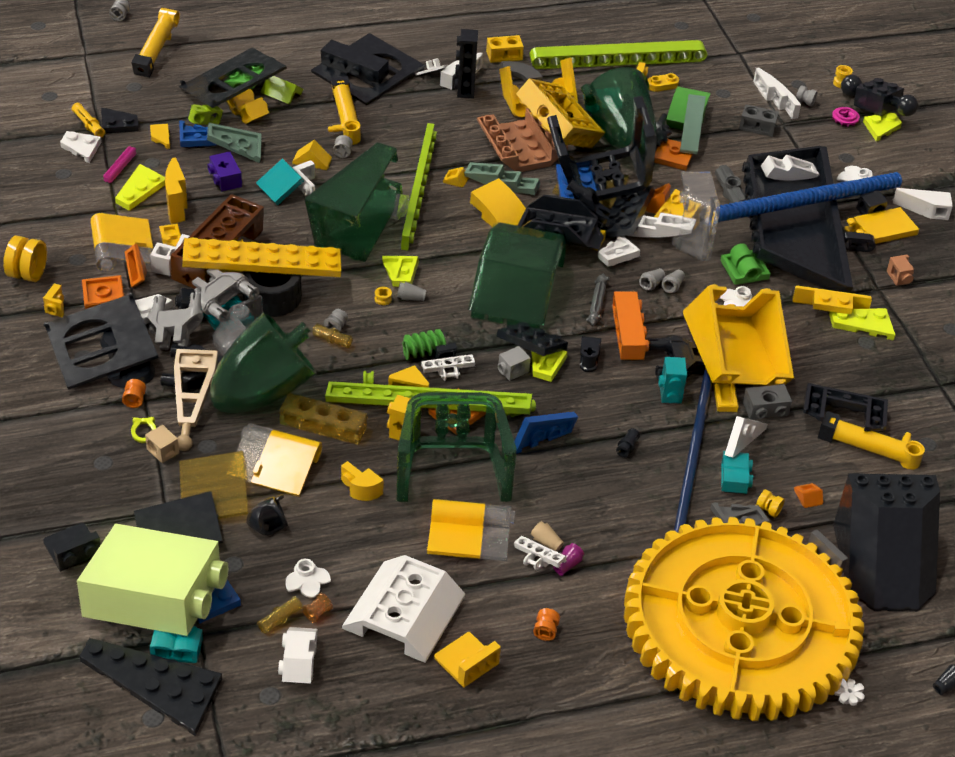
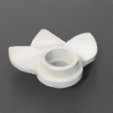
M858 166L845 167V171L838 175L837 181L846 182L872 177V171Z
M740 286L736 290L727 289L719 299L725 301L724 305L735 304L736 306H745L752 299V294L749 288Z
M301 559L295 565L294 572L287 576L286 589L288 592L300 590L305 597L315 598L319 594L320 584L331 582L330 575L327 570L316 567L310 559Z

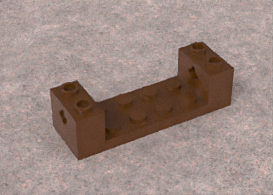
M231 194L188 238L237 241L241 236L254 240L263 231L264 207ZM183 242L171 254V279L194 289L197 287L192 284V281L197 277L209 283V278L212 276L207 274L208 269L182 267Z

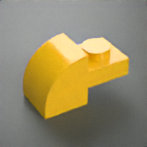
M348 461L341 465V480L346 486H350V496L352 498L370 501L383 495L384 480L368 468L362 473Z

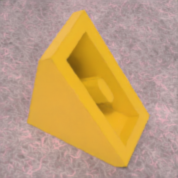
M313 140L297 151L292 164L300 165L311 160L315 164V168L327 170L332 157Z
M415 365L389 375L388 385L429 388V382Z

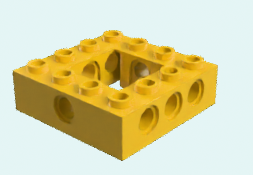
M529 78L516 93L520 98L519 102L530 109V114L535 119H539L542 123V128L550 132L547 118L557 115L562 137L566 145L592 148L605 134L601 127L562 85Z

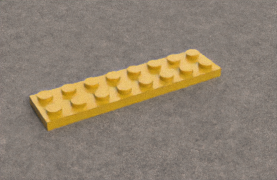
M184 238L182 267L341 277L340 249L334 247L324 248L296 246L294 244L280 245L275 243L238 242L235 240L222 241L217 239Z

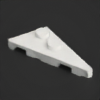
M737 416L725 455L732 458L735 457L765 431L768 424Z

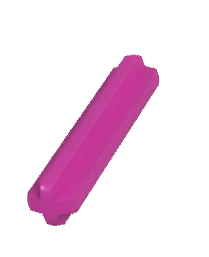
M128 146L103 175L105 182H113L136 155L135 147Z

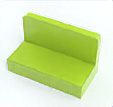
M276 76L265 80L261 90L262 94L287 104H291L295 93L301 95L303 92V88Z

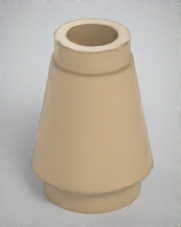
M539 522L531 532V535L534 537L533 540L556 552L564 544L548 523Z

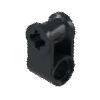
M582 336L580 347L581 370L593 372L597 369L602 338Z

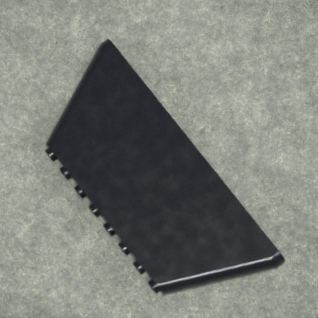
M825 146L748 155L747 161H744L742 165V172H744L743 183L746 184L745 195H747V200L834 184L828 151ZM785 155H789L813 163L819 175L815 178L797 181L775 180L765 176L761 165L768 156L782 160ZM837 200L748 217L750 218L749 228L752 230L751 242L754 243L753 254H755L757 259L823 289L851 293L853 283Z

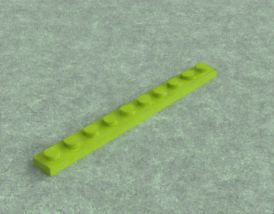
M427 123L403 228L401 250L408 251L410 243H414L417 220H419L420 209L418 208L422 206V197H424L425 186L423 185L427 183L426 174H429V163L432 161V153L434 152L437 131H434V124Z
M330 381L325 394L326 402L389 406L390 402H394L397 395L421 401V408L530 414L532 405V394Z

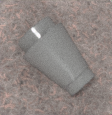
M659 268L643 273L639 279L640 286L645 290H653L663 280L665 272Z
M676 270L665 276L662 280V288L668 293L677 292L685 277L684 272Z
M406 281L405 283L400 282L397 297L401 298V300L424 301L426 290Z

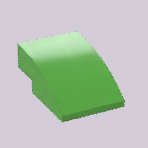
M677 86L666 119V125L670 128L683 130L689 94L706 96L703 123L710 93Z

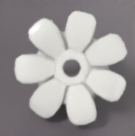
M842 679L840 689L835 692V695L840 696L839 701L842 704L855 706L858 701L862 702L865 697L861 693L864 691V686L861 683L855 685V680L848 679L847 682Z

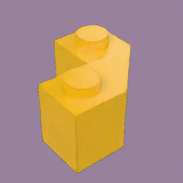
M251 89L227 101L231 112L234 115L239 114L242 117V122L245 124L269 114L267 103L262 97L255 100Z

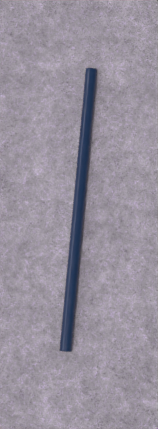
M707 369L703 375L674 531L679 533L680 526L686 524L708 409L712 381Z

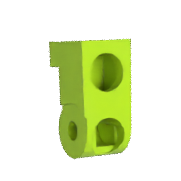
M192 105L188 120L198 125L219 124L223 110L219 106L211 108L208 105Z

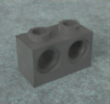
M745 104L739 130L773 137L779 111Z

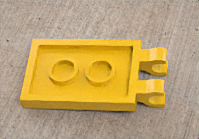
M901 207L848 218L846 221L849 226L844 227L847 232L856 231L857 233L873 235L875 244L918 235L919 228Z

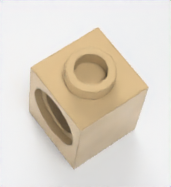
M164 425L145 434L147 450L161 463L179 454L178 438Z

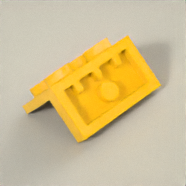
M467 632L437 652L434 659L464 688L499 664L501 646L496 641L488 646H484L470 632Z

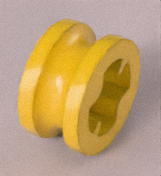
M379 287L375 290V302L377 304L388 305L391 303L392 290L390 288Z

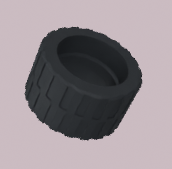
M242 272L248 278L249 283L259 289V295L257 297L254 296V299H250L243 293L245 305L252 312L265 317H278L291 313L299 306L302 300L301 275ZM271 284L281 285L278 287H264Z

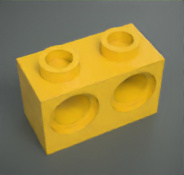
M519 35L487 38L486 52L490 63L523 60L524 46Z

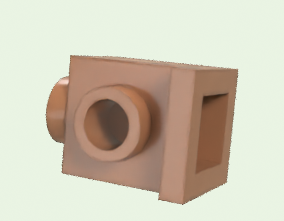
M908 255L890 257L887 273L896 286L910 284L914 279L912 276L914 269L908 262Z

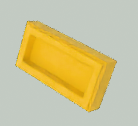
M713 383L717 411L737 412L738 402L735 384Z

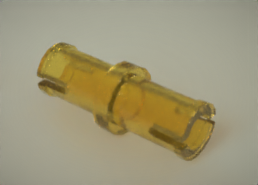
M318 323L313 327V335L326 339L328 343H336L345 348H349L352 344V336L340 333L338 329H330Z
M293 596L280 607L276 606L273 608V612L259 620L257 625L264 634H267L278 624L287 622V618L301 610L303 606L300 600Z

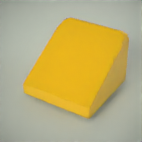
M464 167L448 170L443 183L464 187L469 177L465 176Z

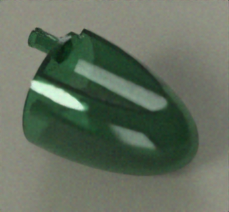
M629 67L612 69L598 76L591 84H584L581 87L586 110L592 113L594 121L605 132L604 138L616 149L627 147L632 142L634 97L642 96L644 98L655 133L657 132L653 105L649 94V83L641 71ZM643 127L641 145L639 147L640 155L645 154Z
M266 312L260 314L238 336L220 361L210 385L212 405L218 411L227 414L245 413L269 405L307 382L317 372L298 346L310 338L308 333L311 330L302 321L290 333H286Z

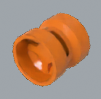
M138 379L127 381L125 392L122 396L123 404L130 408L140 407L146 392L145 383Z
M549 608L541 609L538 612L537 623L534 626V635L541 640H553L557 633L556 627L560 621L559 613Z

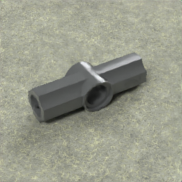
M720 165L715 170V175L723 188V196L729 199L731 203L747 200L741 188L740 178L734 176L732 170L727 165Z

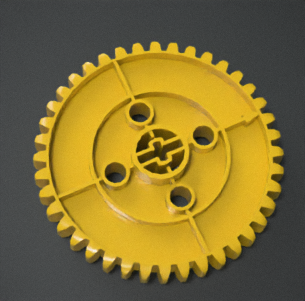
M714 517L711 520V525H707L704 520L695 521L694 529L690 525L683 524L679 528V533L671 530L668 531L664 539H656L652 544V548L646 549L642 553L641 560L635 563L633 573H631L628 579L624 599V620L627 623V635L633 639L632 648L634 652L641 654V664L645 667L652 666L651 676L656 680L666 678L664 688L667 691H674L677 688L681 690L679 699L682 701H688L693 697L697 699L696 708L703 710L707 705L713 706L714 715L721 716L724 710H729L731 717L736 720H740L742 713H748L751 721H759L760 714L765 713L766 717L773 721L778 719L780 711L790 718L795 716L797 708L803 712H808L812 710L814 703L823 704L827 701L828 695H834L840 689L842 679L846 681L849 679L851 671L856 666L863 645L864 622L861 620L863 616L862 607L857 604L859 600L857 593L850 590L852 586L850 579L841 577L843 569L836 564L829 565L831 558L826 553L818 555L816 553L818 546L814 543L804 545L802 543L803 536L800 534L790 537L787 535V528L779 527L775 531L771 529V523L766 521L762 522L761 526H756L755 520L751 518H746L745 523L742 524L739 523L736 517H729L728 523H723L720 518Z

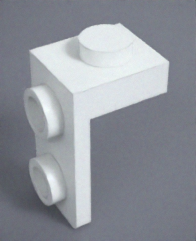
M310 160L292 168L304 180L298 187L304 195L314 200L315 185L310 180L315 178V164Z

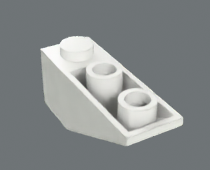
M896 188L893 204L930 219L948 220L953 207L951 194L948 192Z

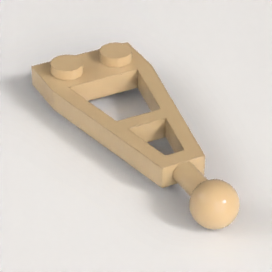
M176 350L174 376L177 418L179 426H182L181 435L178 437L180 451H187L192 447V439L189 437L190 428L197 425L215 377L219 356L218 351ZM181 371L207 372L200 393H183ZM183 402L196 403L191 417H184Z

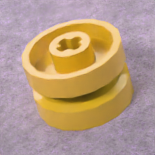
M17 235L13 236L8 242L4 255L3 267L6 276L17 279L22 277L23 280L37 282L43 275L46 266L47 247L45 242L37 239L29 240L26 237Z

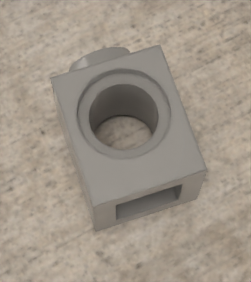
M520 346L499 354L498 370L509 381L529 372L530 357Z

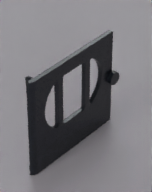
M368 33L349 46L375 56L391 57L400 63L402 69L399 71L389 65V72L394 74V76L379 85L359 78L373 88L358 87L350 82L351 96L361 103L368 105L416 72L424 71L426 65L373 34ZM319 64L311 69L313 74L330 84L331 78L347 76V73L324 64Z
M252 47L188 82L180 80L181 85L179 87L211 108H214L284 71L287 67L275 58L269 57ZM259 65L265 68L261 74H257L246 67ZM237 71H241L253 78L236 88L221 81ZM213 84H216L227 92L211 93L209 89Z
M132 292L126 296L50 322H44L43 325L47 330L68 390L108 376L109 380L116 381L121 377L120 371L159 358ZM90 322L106 323L66 338L69 332L82 324ZM112 330L117 344L75 359H70L66 345ZM117 351L112 359L102 365L90 368L76 366Z

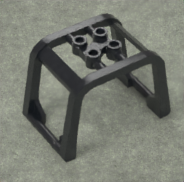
M642 96L633 98L634 123L632 142L627 147L580 158L571 157L563 140L557 115L547 118L557 157L568 184L573 179L582 185L578 168L592 165L591 173L595 180L599 201L637 193L650 185L653 177L657 136ZM642 127L645 142V164H643L639 152ZM631 156L638 181L624 185V175L621 173L620 162L616 160ZM610 162L609 169L603 171V167L599 164ZM613 179L614 187L607 189L606 181ZM572 193L575 199H580V197Z

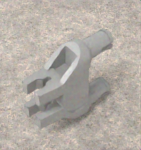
M208 269L207 274L212 276L209 278V283H206L199 277L192 281V284L197 287L194 289L195 293H201L203 313L213 315L220 322H223L229 316V312L221 306L234 296L242 292L250 299H254V296L257 297L259 295V289L250 284L248 278L241 273H222L218 269Z
M201 293L190 294V304L187 309L164 311L167 299L164 296H155L152 311L148 313V319L156 327V345L160 344L161 350H169L171 336H174V343H178V346H187L189 335L200 325L203 319Z

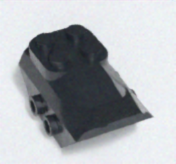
M546 194L526 207L514 231V235L518 237L519 242L541 247H549L553 243H561L599 250L604 239V235L597 225L598 217L581 200Z

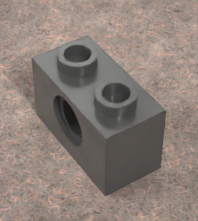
M785 384L746 388L743 404L749 419L753 420L788 416L792 400Z

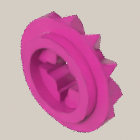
M839 107L832 113V119L835 120V123H840L841 126H855L859 122L860 116L858 112L851 108Z

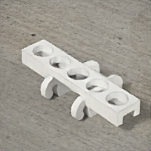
M471 354L422 361L421 366L424 373L438 371L439 376L446 381L448 377L458 379V375H460L459 368L475 366V360ZM454 367L453 373L445 372V368Z
M521 536L514 542L515 548L528 553L524 558L523 564L526 566L529 564L533 565L536 571L540 570L543 566L547 567L549 564L559 568L562 562H566L565 555L526 537ZM536 556L540 557L537 561H534Z

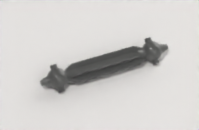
M604 273L599 275L594 281L596 286L590 308L591 314L586 318L587 322H590L592 326L602 318L600 313L606 284L610 280Z

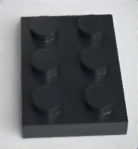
M525 322L507 325L505 328L498 329L497 331L498 338L542 356L567 350L568 342L562 340L560 336L547 334L545 330L532 328L530 324Z

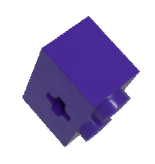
M231 152L209 156L208 171L209 174L213 175L214 184L219 186L221 192L242 187L241 171Z

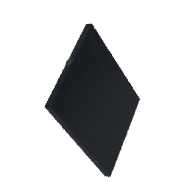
M212 491L134 511L138 528L218 541V544L223 543L218 522L219 515L216 513Z

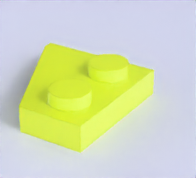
M887 113L882 116H865L863 119V123L876 142L880 141L883 135L888 136L893 131H897L902 125L896 113Z

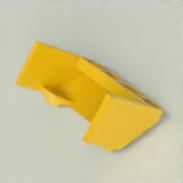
M567 58L560 61L562 78H557L552 83L562 85L578 102L572 58ZM510 66L499 69L503 96L512 114L518 118L525 117L526 108L528 107L523 106L519 102L520 98L516 95L519 88L512 83Z

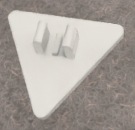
M436 58L433 59V66L432 60L426 61L428 70L417 72L415 75L446 68L448 64L440 66L439 59Z

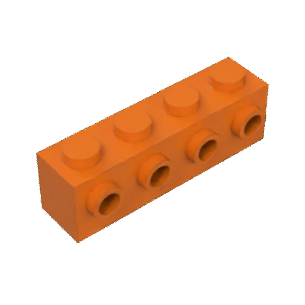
M614 292L612 309L620 360H644L645 352L649 351V341L645 340L647 330L646 326H643L642 300L638 299L637 292Z

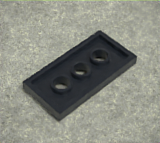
M648 186L643 191L616 198L611 208L612 212L609 215V220L600 229L606 230L605 238L633 235L655 193L653 186Z

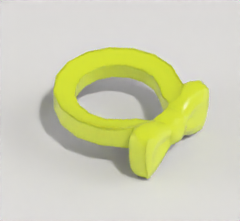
M133 418L131 428L133 439L139 443H146V438L136 435V429L140 424H148L152 430L156 429L155 418Z

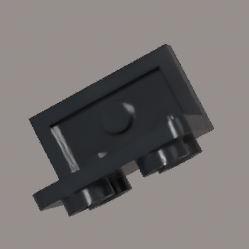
M79 523L43 539L46 549L60 572L92 559L101 545L97 532L90 533L84 523Z

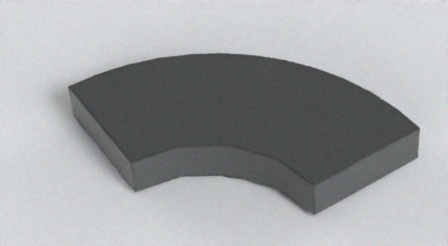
M514 61L501 62L502 68L510 66L511 76L520 78L525 83L529 78L540 81L543 79L542 75L535 68L527 64Z

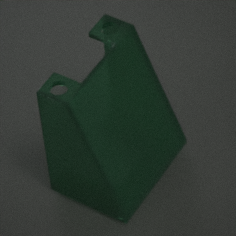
M377 142L305 198L315 246L338 248L341 255L348 256L353 260L366 262L403 196L401 183L384 178V172L390 161L395 163L398 161L396 148Z

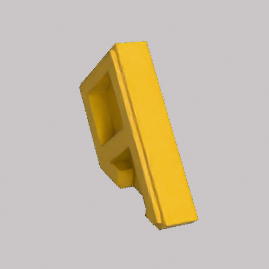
M178 224L159 226L163 244L176 247L181 237Z

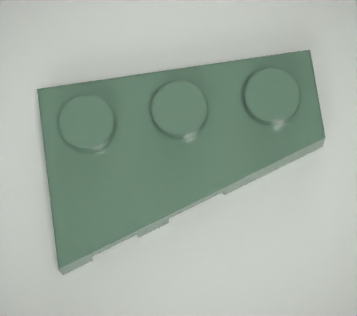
M209 123L207 129L208 141L253 161L260 162L261 133Z

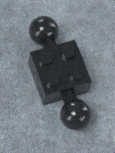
M848 75L841 82L842 92L847 96H855L854 106L880 116L896 109L902 116H911L918 109L917 99L909 94L903 95L904 88L899 87L896 83H888L881 78H874V80L862 84L861 79L856 75Z

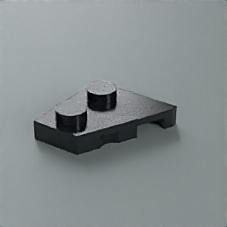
M101 108L102 128L105 130V134L139 131L137 115Z

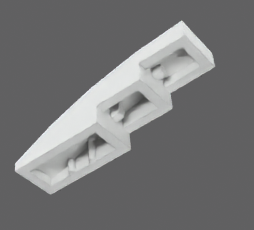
M756 68L753 82L766 101L773 100L779 110L785 109L791 119L798 118L801 104L796 97L773 76L760 68Z
M660 213L658 218L643 215L635 233L627 236L669 237L693 232L697 219L667 213Z

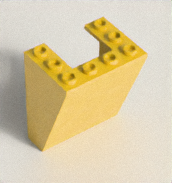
M712 284L707 286L683 310L684 318L712 383L772 386L786 385L794 378L779 291H773L768 288L762 289L745 306H736L735 304L718 305L715 302L727 291V288Z

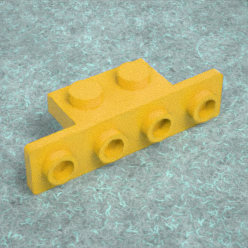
M795 286L792 301L813 305V309L852 314L853 309H869L872 297Z

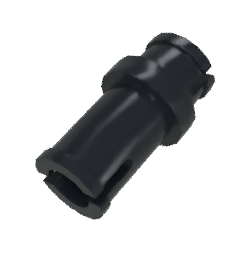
M631 428L627 431L625 437L620 439L616 448L619 456L627 457L634 450V444L640 438L638 430Z

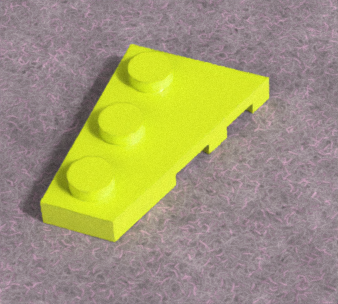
M886 308L853 309L852 314L829 312L833 328L851 332L865 331L869 332L870 336L875 337L877 334L887 336L889 340H894L895 332Z

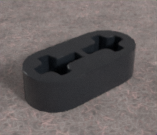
M843 233L846 250L870 252L875 248V238L871 234Z

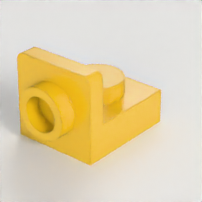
M54 283L43 297L45 313L59 317L64 316V295L62 294L61 285Z

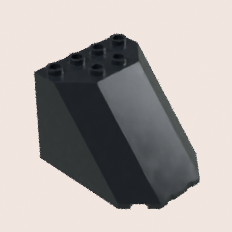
M848 473L833 527L838 549L848 557L843 574L844 577L849 578L852 582L850 590L855 591L858 597L867 603L866 606L873 611L918 612L923 607V604L936 593L940 489L936 475Z

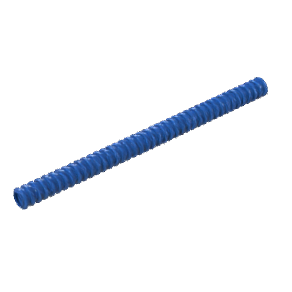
M898 172L709 207L707 217L710 223L713 224L858 196L876 190L883 191L899 188L902 184V177Z

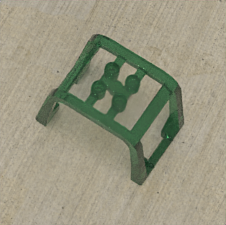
M426 392L413 396L407 403L397 451L396 500L398 502H408L414 453L422 448H481L490 454L497 479L500 502L511 501L517 448L502 402L496 396L482 392ZM437 404V419L435 421L437 436L420 437L422 405ZM448 404H459L457 406V414H450ZM469 404L486 405L484 437L467 436L470 432L469 419L471 418ZM496 422L501 436L502 458L498 446L494 443ZM449 427H456L458 436H446L449 432Z

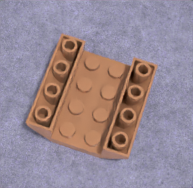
M526 108L525 120L499 124L494 114L477 117L478 123L501 161L514 171L523 172L549 167L558 159L551 133L542 128V123L530 114L529 108Z

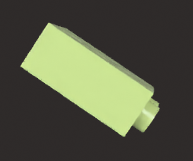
M115 524L77 580L82 617L188 636L197 618H207L211 608L213 590L215 588L223 589L227 581L228 563L220 561L218 541Z

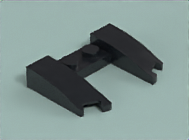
M812 383L807 384L803 413L823 422L825 405L827 404L835 408L841 407L854 412H864V431L886 430L887 399Z

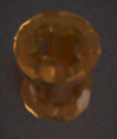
M319 593L314 601L302 607V611L308 620L316 623L319 620V616L333 609V605L325 594Z

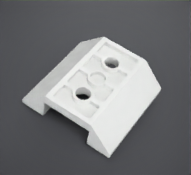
M403 555L383 562L342 625V629L361 637L364 636L368 628L405 643V655L426 663L463 601L465 593L446 571ZM415 579L419 580L420 583L414 585L411 584L409 581ZM397 612L400 616L391 617L388 614Z

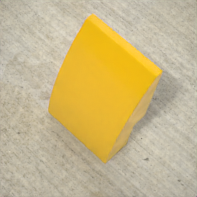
M175 157L169 162L165 174L167 208L171 224L185 221L184 209L188 208L185 177Z
M498 178L471 192L470 204L482 212L481 218L504 237L514 233L526 208L503 181Z

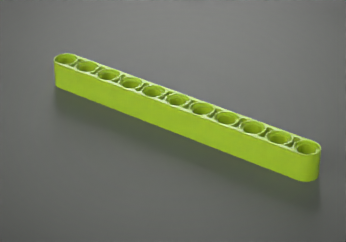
M690 40L536 47L530 51L529 55L532 66L535 69L561 68L560 61L567 58H572L573 68L638 65L639 62L646 64L701 62L707 58V51L702 41Z

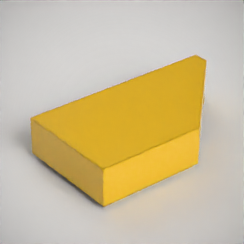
M168 124L150 125L151 141L161 143L165 148L170 149Z

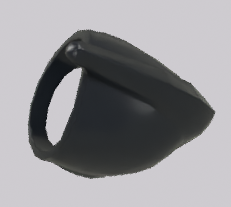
M284 495L268 497L254 506L246 519L248 526L254 531L267 536L288 526L279 502L284 498ZM263 525H269V530L266 531Z

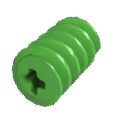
M436 329L434 332L429 330L427 334L425 332H420L419 335L413 333L412 336L406 334L403 339L405 359L409 360V354H412L413 358L416 359L417 352H419L421 357H424L425 351L431 356L432 350L435 351L436 346L446 344L445 337L440 329Z

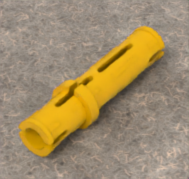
M73 104L72 111L85 124V128L92 132L94 136L102 138L105 135V130L99 125V121L93 118L82 104Z

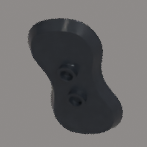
M112 330L105 331L100 338L102 348L117 344ZM117 351L108 354L109 360L115 356ZM149 361L120 371V379L109 381L114 386L125 388L127 381L131 379H138L146 384L153 379L155 367Z

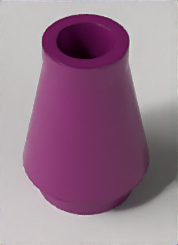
M574 543L566 545L561 553L566 556V562H562L559 568L553 566V569L557 574L563 576L583 560V550Z

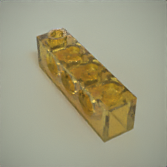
M288 393L280 408V424L359 445L367 429V413Z

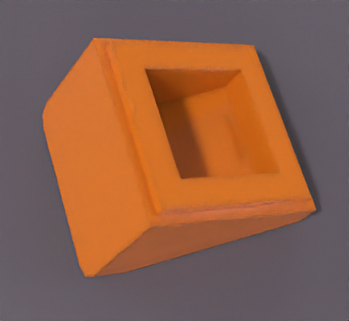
M811 483L794 487V491L804 508L823 504V490L815 484Z

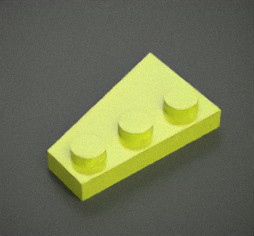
M139 164L115 197L116 204L130 211L165 186V177Z

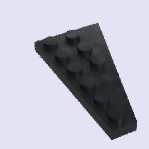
M89 638L80 654V662L100 675H106L114 681V684L129 690L132 696L158 713H164L171 718L172 722L177 725L181 724L194 736H196L222 681V673L92 638Z

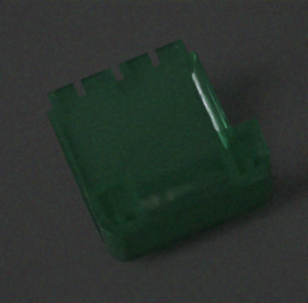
M501 222L495 223L488 232L478 261L468 308L471 311V318L484 320L485 314H487L488 321L501 324L504 323V318H507V325H516L519 322H526L532 328H540L541 325H544L557 267H563L565 263L566 241L564 236Z

